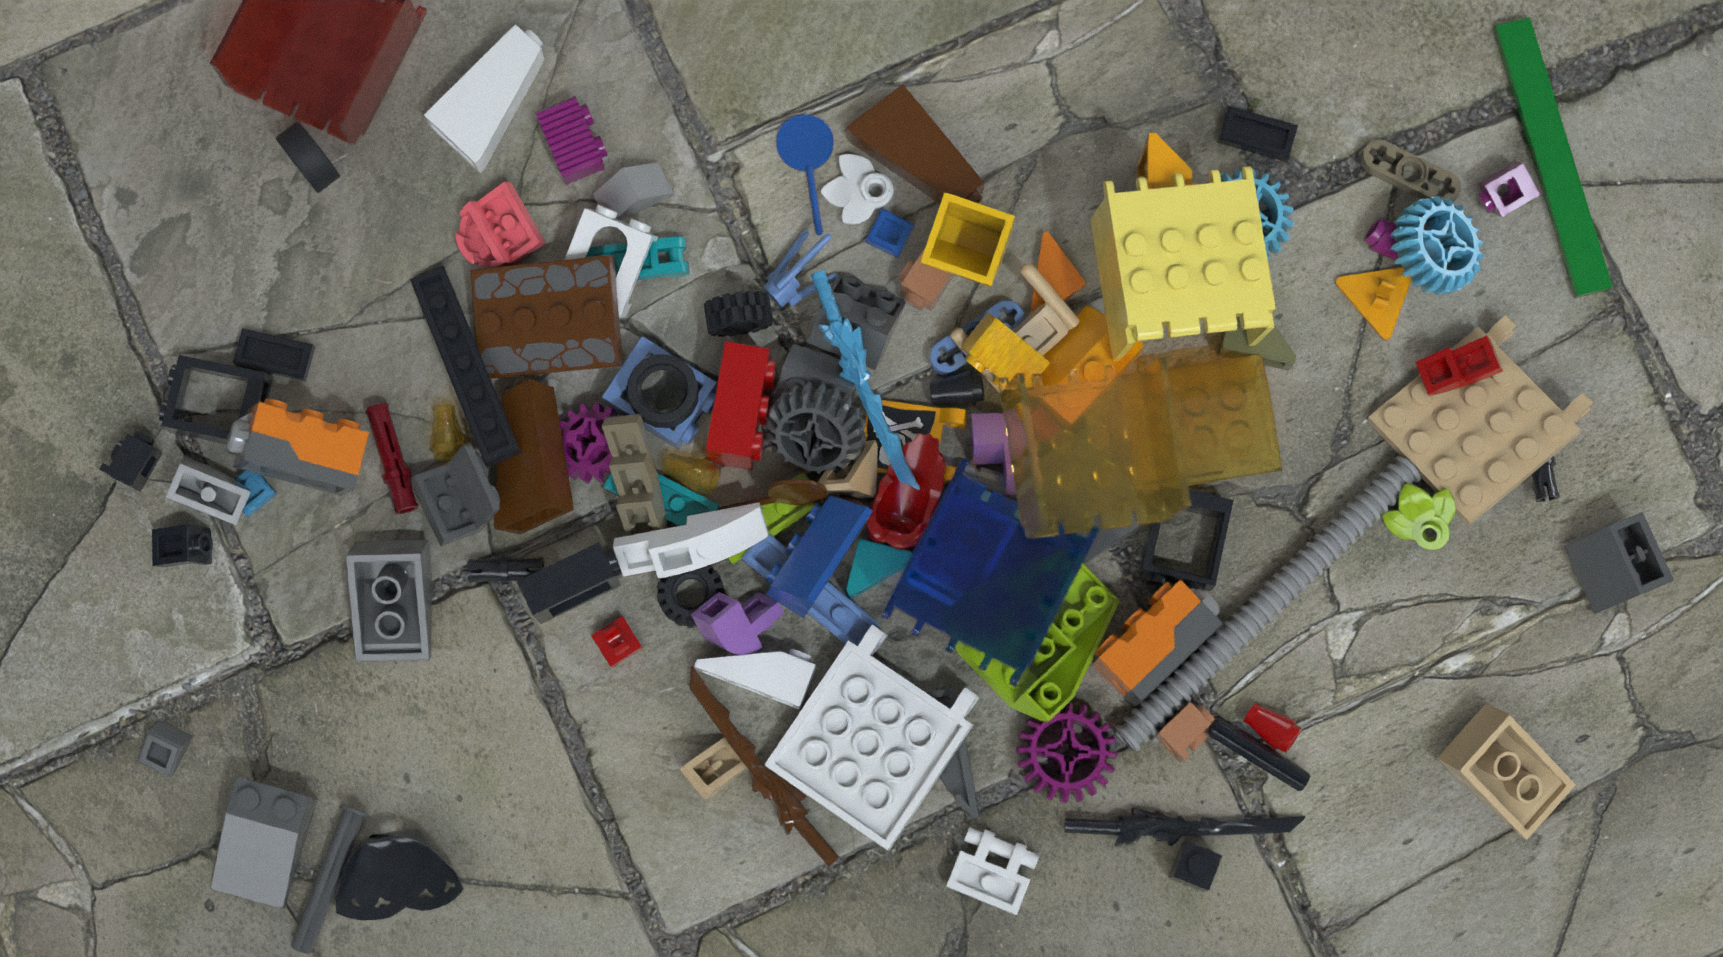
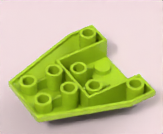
M1065 549L969 589L942 614V617L957 653L1010 708L1048 723L1074 698L1120 600L1069 549Z

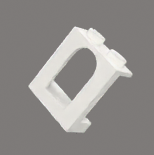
M597 205L595 210L585 208L564 260L586 258L594 236L603 227L612 226L620 229L627 238L628 246L616 277L619 318H626L631 307L628 301L652 241L656 242L658 236L649 233L651 226L635 219H631L629 224L617 220L616 216L618 213L601 205Z

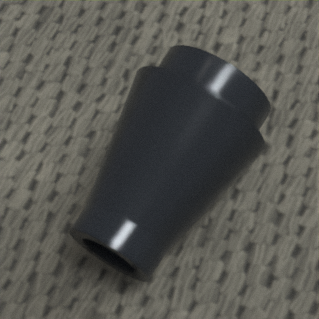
M971 369L941 381L930 383L933 405L941 403L976 406V402L985 401L982 375L980 372L972 373Z

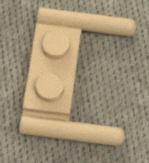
M1028 263L1022 267L1021 274L1046 303L1044 305L1041 304L1012 331L1043 356L1067 335V331L1074 328L1080 320L1035 266ZM955 328L951 332L950 337L961 351L968 356L969 354L961 348V344L965 342L968 335L962 328ZM985 369L982 375L998 393H1002L1003 391L992 383L996 376L988 369Z

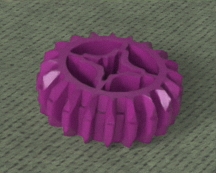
M1071 701L1064 707V713L1059 711L1048 723L1041 721L1038 724L1035 720L1028 718L1026 725L1033 730L1032 734L1021 731L1018 735L1021 740L1028 742V746L1020 745L1016 747V753L1027 754L1028 758L1018 761V768H1025L1027 766L1031 768V772L1023 777L1024 781L1028 782L1036 777L1039 782L1034 786L1033 791L1038 793L1044 785L1047 786L1049 790L1046 794V799L1050 801L1054 798L1056 791H1060L1061 803L1068 802L1069 792H1073L1076 802L1083 801L1081 790L1085 788L1090 796L1097 794L1092 782L1095 781L1099 785L1105 786L1108 781L1100 774L1101 771L1113 773L1115 767L1105 763V760L1118 757L1116 751H1106V746L1116 742L1115 736L1105 739L1102 736V733L1110 728L1109 723H1104L1097 728L1094 722L1099 719L1100 713L1096 711L1089 719L1085 718L1087 705L1084 704L1079 707L1077 714L1072 713L1073 704ZM1062 722V731L1057 743L1037 745L1038 738L1044 729L1055 723ZM1074 724L1081 726L1091 735L1096 748L1083 746L1077 742L1075 729H1073ZM1068 734L1067 743H1069L1070 750H1074L1079 754L1076 757L1072 756L1070 758L1071 762L1066 765L1063 755L1049 751H1055L1057 747L1061 749L1063 747L1062 743L1067 740ZM1037 756L1052 759L1056 762L1060 782L1050 778L1041 769ZM1096 760L1092 772L1085 779L1071 783V774L1077 761Z

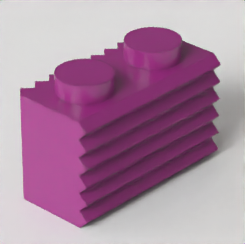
M574 96L535 112L565 185L605 169L602 158L608 156L601 137L593 138L588 127L593 125L594 121L587 104L579 106L577 98Z

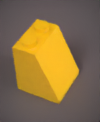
M944 192L920 263L991 287L1010 241L1015 216Z

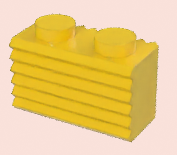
M990 313L984 316L975 327V330L961 344V348L969 354L965 361L981 374L985 369H988L996 376L992 383L1008 396L1014 391L1023 397L1050 364L1047 359Z

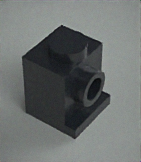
M135 431L133 436L127 434L124 441L120 440L115 445L111 453L112 462L110 466L102 463L99 470L141 492L162 453L153 447L154 439L139 431Z

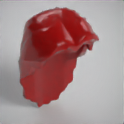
M918 433L915 440L901 446L905 460L920 490L899 481L892 465L888 466L887 473L879 484L876 497L869 506L872 513L866 521L870 538L875 542H886L894 549L899 550L911 549L918 546L931 529L944 489V474L947 466L943 460L942 453L939 452L938 438H933L930 433L926 435Z

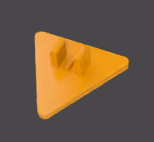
M1399 267L1338 277L1335 281L1338 289L1383 340H1389L1407 294L1411 276H1402L1404 268Z

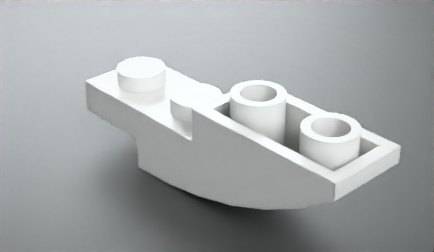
M759 502L687 516L686 525L614 538L613 549L623 576L656 571L659 579L696 570L731 557L767 538L769 531Z

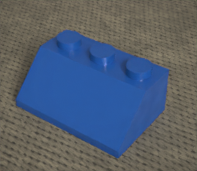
M829 496L824 505L817 501L806 518V521L811 523L804 535L797 532L786 548V551L791 553L790 557L784 565L777 562L767 577L766 581L771 586L766 595L804 619L862 530L872 510L866 506L834 496Z

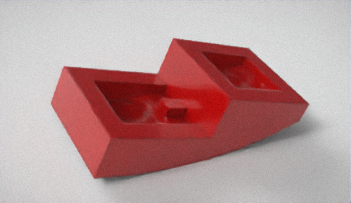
M1487 335L1455 350L1448 347L1415 362L1429 396L1452 391L1503 372L1492 341Z

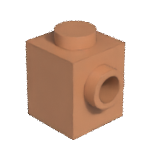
M924 248L915 263L910 260L908 261L899 276V280L903 281L901 293L905 295L903 299L909 305L918 310H922L925 307L932 311L954 277V274L921 264Z

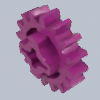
M596 402L592 411L585 404H581L579 414L576 415L571 410L567 412L570 418L568 423L559 421L560 428L563 430L561 434L568 475L574 480L580 476V480L586 484H589L592 476H594L597 481L602 483L605 478L604 473L609 472L612 475L609 467L612 455L602 425L605 418L617 417L618 413L610 406L605 409L600 403ZM571 449L577 451L576 458L579 460V463L573 458Z

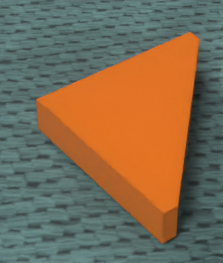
M1048 231L1044 232L1037 270L1065 302L1085 288L1087 283ZM1033 289L1029 315L1041 304L1044 305L1046 303L1035 289Z

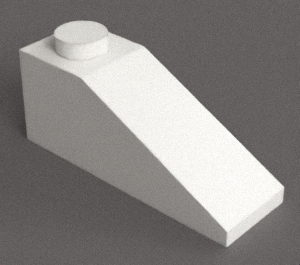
M791 649L789 654L778 651L697 659L694 666L699 672L799 710L816 670V664L810 663V655Z

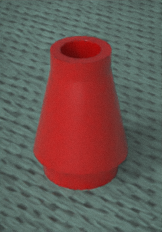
M1257 703L1251 707L1243 721L1253 728L1275 751L1280 749L1284 753L1290 750L1302 730L1301 727L1295 724V719L1263 708Z

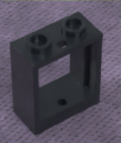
M179 355L177 364L171 366L168 375V385L171 386L168 400L164 399L160 406L159 420L162 421L161 426L169 433L227 444L229 430L179 420L191 371L247 382L239 418L245 416L248 410L258 402L264 403L265 399H268L272 379L265 372Z
M1161 483L1156 492L1138 575L1147 576L1146 582L1163 586L1166 582L1177 583L1181 580L1189 589L1211 591L1216 585L1234 500ZM1164 506L1217 518L1204 576L1152 564Z
M598 542L517 581V584L532 615L540 624H543L621 586L617 576L621 575L622 571L611 548L604 551Z

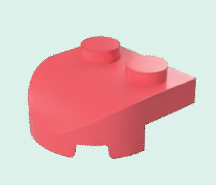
M504 181L480 200L469 201L459 213V216L462 218L459 232L455 233L456 242L462 255L472 264L485 268L513 266L546 244L511 182Z

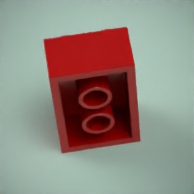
M725 341L706 445L709 463L753 470L754 460L761 461L764 440L763 433L759 432L760 425L766 426V420L770 414V397L766 396L767 389L774 390L777 373L775 368L776 361L771 360L769 348Z

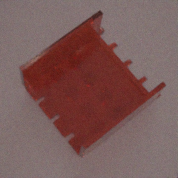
M242 0L210 64L225 86L233 88L234 92L258 102L265 91L266 94L262 101L263 105L287 116H291L295 107L298 106L295 113L296 120L320 131L325 128L329 120L331 122L328 126L327 134L349 144H356L359 136L365 135L425 18L427 8L419 5L415 10L411 0H385L384 3L378 0Z

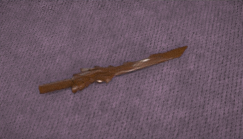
M692 666L690 690L727 742L753 774L752 791L754 793L759 791L764 799L773 800L778 807L779 824L783 826L786 835H789L794 827L829 867L839 856L831 849L819 832H816L815 828L804 816L808 814V811L800 801L806 799V796L791 786L787 780L778 776L766 767L765 764H762L754 753L756 746L740 735L729 720L730 711L711 694L700 675Z

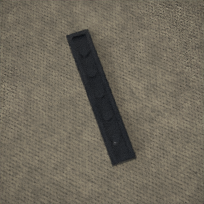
M444 265L410 279L485 466L488 468L521 454Z

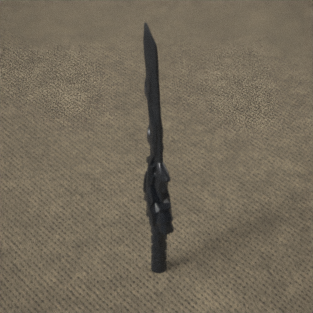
M1132 807V815H1119L1118 820L1114 821L1065 818L1064 833L1118 836L1115 846L1122 844L1130 845L1135 841L1138 842L1142 836H1152V838H1156V841L1165 840L1169 846H1172L1182 836L1290 833L1306 817L1261 818L1245 815L1242 820L1219 821L1202 816L1200 821H1185L1182 816L1173 818L1157 810L1152 813Z

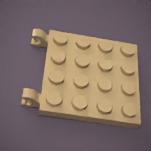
M1506 315L1487 334L1478 326L1451 348L1455 350L1487 335L1492 341L1503 372L1473 384L1433 396L1428 395L1422 378L1419 375L1368 417V423L1401 457H1405L1416 466L1421 478L1436 493L1445 488L1451 492L1456 503L1454 506L1456 514L1468 527L1575 439L1581 431L1575 423L1585 417L1591 411L1589 407L1593 405V402L1584 393H1581L1562 411L1498 347L1514 334L1512 330L1516 327Z

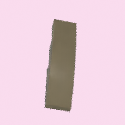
M641 414L605 418L602 428L612 455L609 467L619 494L616 507L626 536L668 528L659 479Z

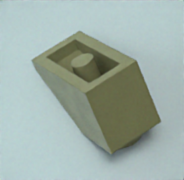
M1236 317L1237 330L1222 332L1218 356L1288 371L1295 363L1296 355L1275 324V328L1254 346H1249L1247 332L1246 329L1241 327L1240 317Z

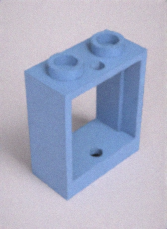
M642 336L602 396L605 405L610 406L623 416L634 415L631 404L625 401L628 396V379L633 369L642 360L651 356L672 354ZM690 365L688 366L693 370L698 386L701 387L698 394V403L693 414L682 424L677 425L674 431L670 428H655L643 422L645 430L677 450L680 449L683 443L689 445L700 428L696 424L703 412L709 414L713 410L717 390V382Z

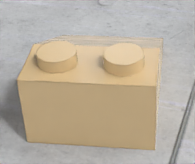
M1487 703L1437 758L1460 783L1525 840L1530 838L1576 785L1509 714Z

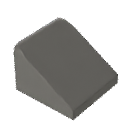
M159 721L148 730L138 761L172 777L190 745L192 735L164 721Z

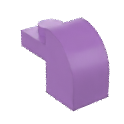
M971 414L970 436L973 465L1002 463L1005 495L1020 494L1021 480L1028 479L1027 462H1032L1033 438L1029 429L1020 420L1007 414Z
M718 592L695 610L691 616L701 634L708 641L731 653L746 655L762 648L757 635L770 628L773 622L784 614V611L778 601L759 592L742 605H740L739 601Z

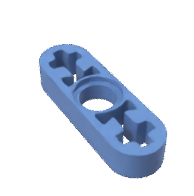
M1005 300L997 303L961 328L967 334L970 330L975 329L987 313L1000 320V311L1004 310L1006 314L1012 312L1015 314L1013 326L1004 323L1008 328L1014 330L1023 321L1024 315L1017 303ZM950 335L936 343L930 354L932 369L942 376L953 375L969 365L965 361L966 357L963 356L962 351L953 357L952 366H949L946 362L942 364L937 362L940 359L941 350L948 354L957 349V345Z

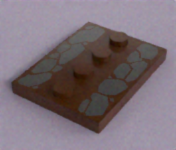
M605 255L470 270L476 343L491 379L623 366L614 256Z

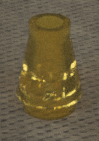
M443 404L433 408L434 418L429 450L434 453L435 460L449 462L459 448L466 445L456 416L455 406Z
M670 453L664 464L663 472L699 495L703 493L711 495L719 482L721 468L715 466L712 460Z

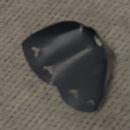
M410 829L372 834L369 838L361 841L349 857L343 870L335 897L336 913L355 920H380L394 916L405 907L420 911L433 910L455 900L464 888L457 873L421 830ZM447 881L455 884L454 887H449V890L445 892ZM427 889L429 893L433 894V897L425 896L424 898H419V895ZM380 897L390 902L389 905L381 904L378 908H375ZM355 899L361 908L357 909L353 905L346 907V904Z

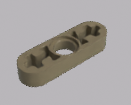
M1385 140L1371 141L1361 153L1360 163L1365 172L1419 199L1439 196V188L1436 186H1440L1442 182L1448 184L1447 190L1450 192L1441 197L1442 200L1452 198L1454 202L1460 195L1461 183L1456 175ZM1377 150L1384 153L1382 159L1385 160L1381 161L1379 165L1372 163L1374 157L1370 155L1375 154ZM1395 158H1398L1400 161L1394 168L1393 174L1388 172ZM1405 165L1417 167L1420 172V179L1416 182H1407L1401 176V168ZM1429 173L1433 177L1426 189H1423L1421 186L1426 181Z

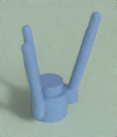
M804 230L776 269L766 277L768 282L762 288L781 308L786 303L794 307L801 299L816 292L814 283L797 292L796 289L801 285L795 279V276L831 240L830 234H825L789 271L785 270L809 235L808 231ZM836 273L827 276L829 284L837 279L838 275Z

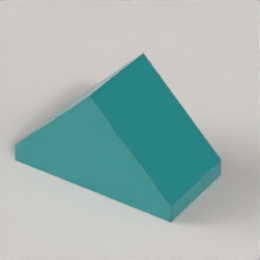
M859 539L846 588L847 597L852 600L913 564L914 557L911 552Z

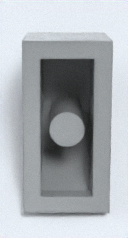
M183 456L166 498L237 525L251 490L219 469Z

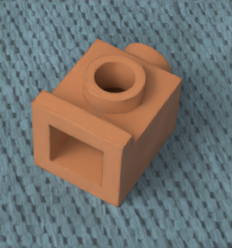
M1190 702L1155 737L1181 763L1190 756L1185 750L1187 747L1194 751L1209 737L1205 730L1215 719L1201 704L1195 707Z

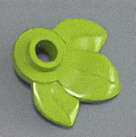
M1405 483L1399 496V509L1389 510L1382 516L1386 527L1396 537L1403 540H1415L1419 546L1427 550H1437L1446 545L1450 538L1451 530L1449 523L1456 514V508L1454 507L1456 503L1447 488L1440 490L1431 497L1421 488ZM1425 529H1434L1437 532V537H1428L1425 534Z

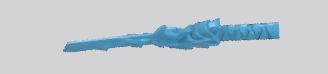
M825 270L811 274L829 323L819 324L818 326L824 333L823 336L826 340L831 342V345L838 346L842 356L840 357L839 364L842 367V372L839 375L841 378L855 384L862 404L898 480L920 490L903 455L900 437L898 434L891 432L882 413L881 397L879 394L873 393L868 380L871 373L867 371L866 367L867 349L863 348L861 327L853 330L848 318H845L843 321L834 294L831 292L832 289Z

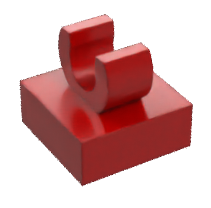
M623 616L591 635L611 668L643 649Z

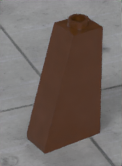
M903 84L846 127V138L852 145L939 204H941L944 192L975 203H979L982 200L981 194L983 193L985 182Z
M524 379L517 382L515 387L502 393L501 405L521 454L497 463L496 490L499 494L500 504L499 511L494 515V528L519 535L574 510L554 387L538 383L535 379Z

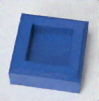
M882 208L866 238V243L899 258L914 229V224Z

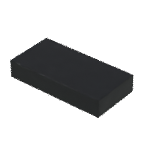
M1228 106L1218 143L1288 162L1298 125Z
M242 328L233 364L306 382L315 346L301 341Z

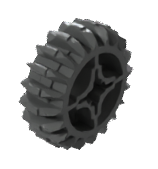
M810 381L804 385L803 389L795 384L789 392L784 390L779 395L778 400L772 404L769 410L770 414L766 420V428L768 429L766 440L773 442L771 446L772 453H782L780 457L781 463L789 461L793 464V472L800 467L805 469L807 477L813 471H817L820 477L825 470H832L837 474L841 468L846 469L845 466L847 464L848 467L850 464L852 465L853 460L859 457L862 450L861 446L864 444L866 432H864L865 420L859 418L860 407H850L852 403L851 396L842 399L839 397V388L833 392L827 391L825 383L820 385L818 389H815Z

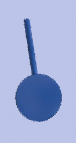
M798 115L790 118L781 126L776 139L777 151L780 158L789 167L806 171L815 231L817 235H822L823 229L813 170L821 167L828 161L833 151L834 139L829 126L823 120L812 115Z

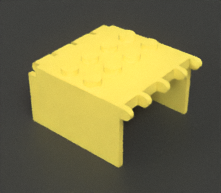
M1251 166L1242 167V180L1221 182L1219 170L1216 169L1209 171L1210 183L1185 186L1182 173L1173 174V187L1148 189L1146 178L1139 177L1136 179L1137 191L1115 193L1112 180L1103 182L1104 200L1090 220L1113 361H1120L1135 344V341L1162 339V325H1166L1168 337L1172 338L1199 335V321H1203L1206 334L1237 330L1236 317H1240L1241 327L1246 329L1249 346L1257 345L1275 328L1272 313L1276 310Z

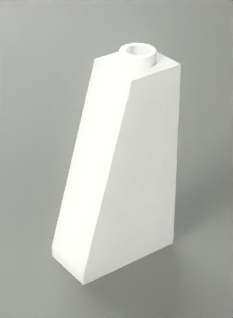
M516 24L424 114L428 125L479 173L486 168L545 60L541 49L542 41L531 30L527 29L523 32Z

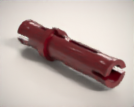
M379 403L370 406L365 412L368 415L375 444L384 469V474L382 475L383 483L389 486L395 513L405 514L412 512L419 507L409 479L412 477V472L405 465L390 415L388 403Z

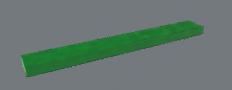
M1531 18L1496 25L1493 29L1574 297L1579 298L1610 290L1613 285Z

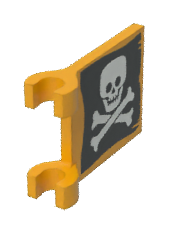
M881 400L882 413L891 432L899 435L901 446L915 440L918 433L923 435L930 433L933 438H938L940 450L944 426L956 429L966 428L968 415L964 409L936 408ZM866 413L865 441L876 440L878 446L877 473L886 475L888 466L891 463ZM947 466L944 474V485H955L958 474L956 467Z

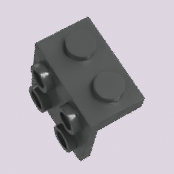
M471 444L461 446L446 465L414 475L410 480L440 546L479 533L499 511V494L496 488L489 484L484 473L483 459L478 452L474 451Z

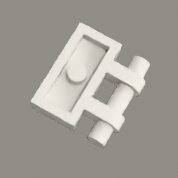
M969 827L964 841L978 846L976 853L972 856L962 851L959 852L946 887L1017 915L1030 879L1018 875L1017 871L1020 864L1035 869L1040 855L1026 850L1027 846L1016 842L1013 845L994 837L995 833L985 829L984 832ZM990 851L1009 859L1006 869L986 862L985 859L988 852Z

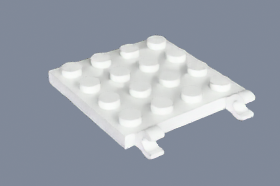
M872 625L858 646L848 640L765 763V766L889 851L973 727V724L964 718L973 709L980 697L964 688L952 708L949 709L872 657L887 637V634Z

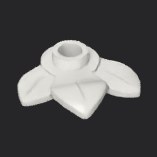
M854 154L839 156V165L843 176L830 181L821 189V194L830 204L843 208L842 222L853 225L867 221L875 209L886 206L893 196L891 180L886 175L875 172L873 165L868 159ZM877 186L881 188L882 193L874 197L868 191L871 187Z

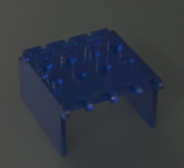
M962 457L897 582L881 618L888 620L894 608L917 620L911 632L912 634L918 636L923 625H928L951 637L945 651L952 654L957 642H960L983 654L984 657L978 667L981 670L986 671L991 659L1014 670L1015 672L1011 675L1009 684L1016 687L1022 674L1031 666L1100 528L1093 525L1083 537L1060 525L1054 537L1047 534L1053 523L1052 520L1028 508L1025 509L1021 519L1014 517L1020 504L996 491H992L987 502L981 500L980 498L986 486L963 475L969 461Z

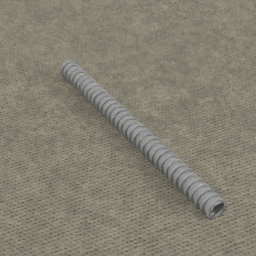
M1397 456L1394 459L1395 464H1388L1386 472H1380L1378 480L1373 479L1370 482V488H1363L1362 495H1356L1353 498L1354 503H1348L1345 506L1346 511H1339L1337 513L1338 518L1331 519L1329 521L1330 526H1324L1321 529V535L1315 534L1313 542H1307L1305 550H1299L1296 553L1297 558H1290L1288 560L1289 565L1282 566L1280 568L1281 573H1275L1272 576V582H1265L1263 584L1264 589H1258L1255 592L1256 597H1250L1247 600V606L1241 605L1239 607L1240 612L1238 614L1233 613L1231 615L1232 620L1230 622L1225 621L1222 624L1224 627L1222 630L1216 629L1214 631L1215 636L1208 637L1206 639L1207 644L1205 646L1201 644L1198 647L1199 652L1197 654L1191 653L1189 655L1190 660H1184L1181 663L1182 668H1176L1173 671L1174 676L1172 678L1167 676L1164 679L1165 684H1159L1156 687L1157 692H1151L1148 695L1149 700L1147 702L1142 700L1139 703L1140 708H1134L1131 711L1132 716L1130 718L1128 716L1123 718L1124 724L1122 726L1117 724L1114 727L1115 733L1121 741L1131 750L1139 751L1141 749L1140 744L1142 742L1147 743L1150 734L1156 735L1158 733L1156 728L1158 726L1164 727L1166 725L1165 720L1167 718L1172 719L1175 710H1182L1181 704L1183 702L1189 703L1191 701L1190 696L1192 694L1197 695L1200 686L1205 687L1208 685L1206 680L1208 678L1214 679L1216 677L1215 672L1217 670L1222 671L1224 669L1223 664L1225 662L1229 664L1232 661L1231 656L1233 654L1239 655L1241 653L1240 648L1247 647L1249 645L1248 640H1254L1257 637V631H1264L1266 629L1265 624H1271L1274 621L1273 616H1279L1282 613V607L1288 608L1290 600H1296L1299 597L1298 592H1304L1307 589V583L1313 584L1315 582L1314 577L1321 576L1323 574L1322 569H1328L1331 566V560H1338L1340 558L1339 552L1345 553L1348 550L1347 545H1353L1356 542V536L1361 537L1364 535L1363 529H1370L1372 527L1371 522L1378 521L1380 513L1385 514L1388 511V505L1394 506L1397 503L1396 498H1399L1405 483L1412 484V482L1417 483L1421 480L1420 472L1416 466L1401 456Z

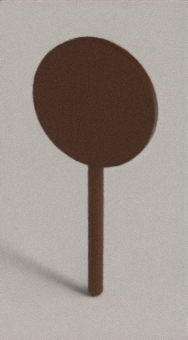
M783 480L773 483L768 487V497L721 506L718 510L759 502L760 505L775 502L789 505L814 504L827 497V488L821 483L811 480Z

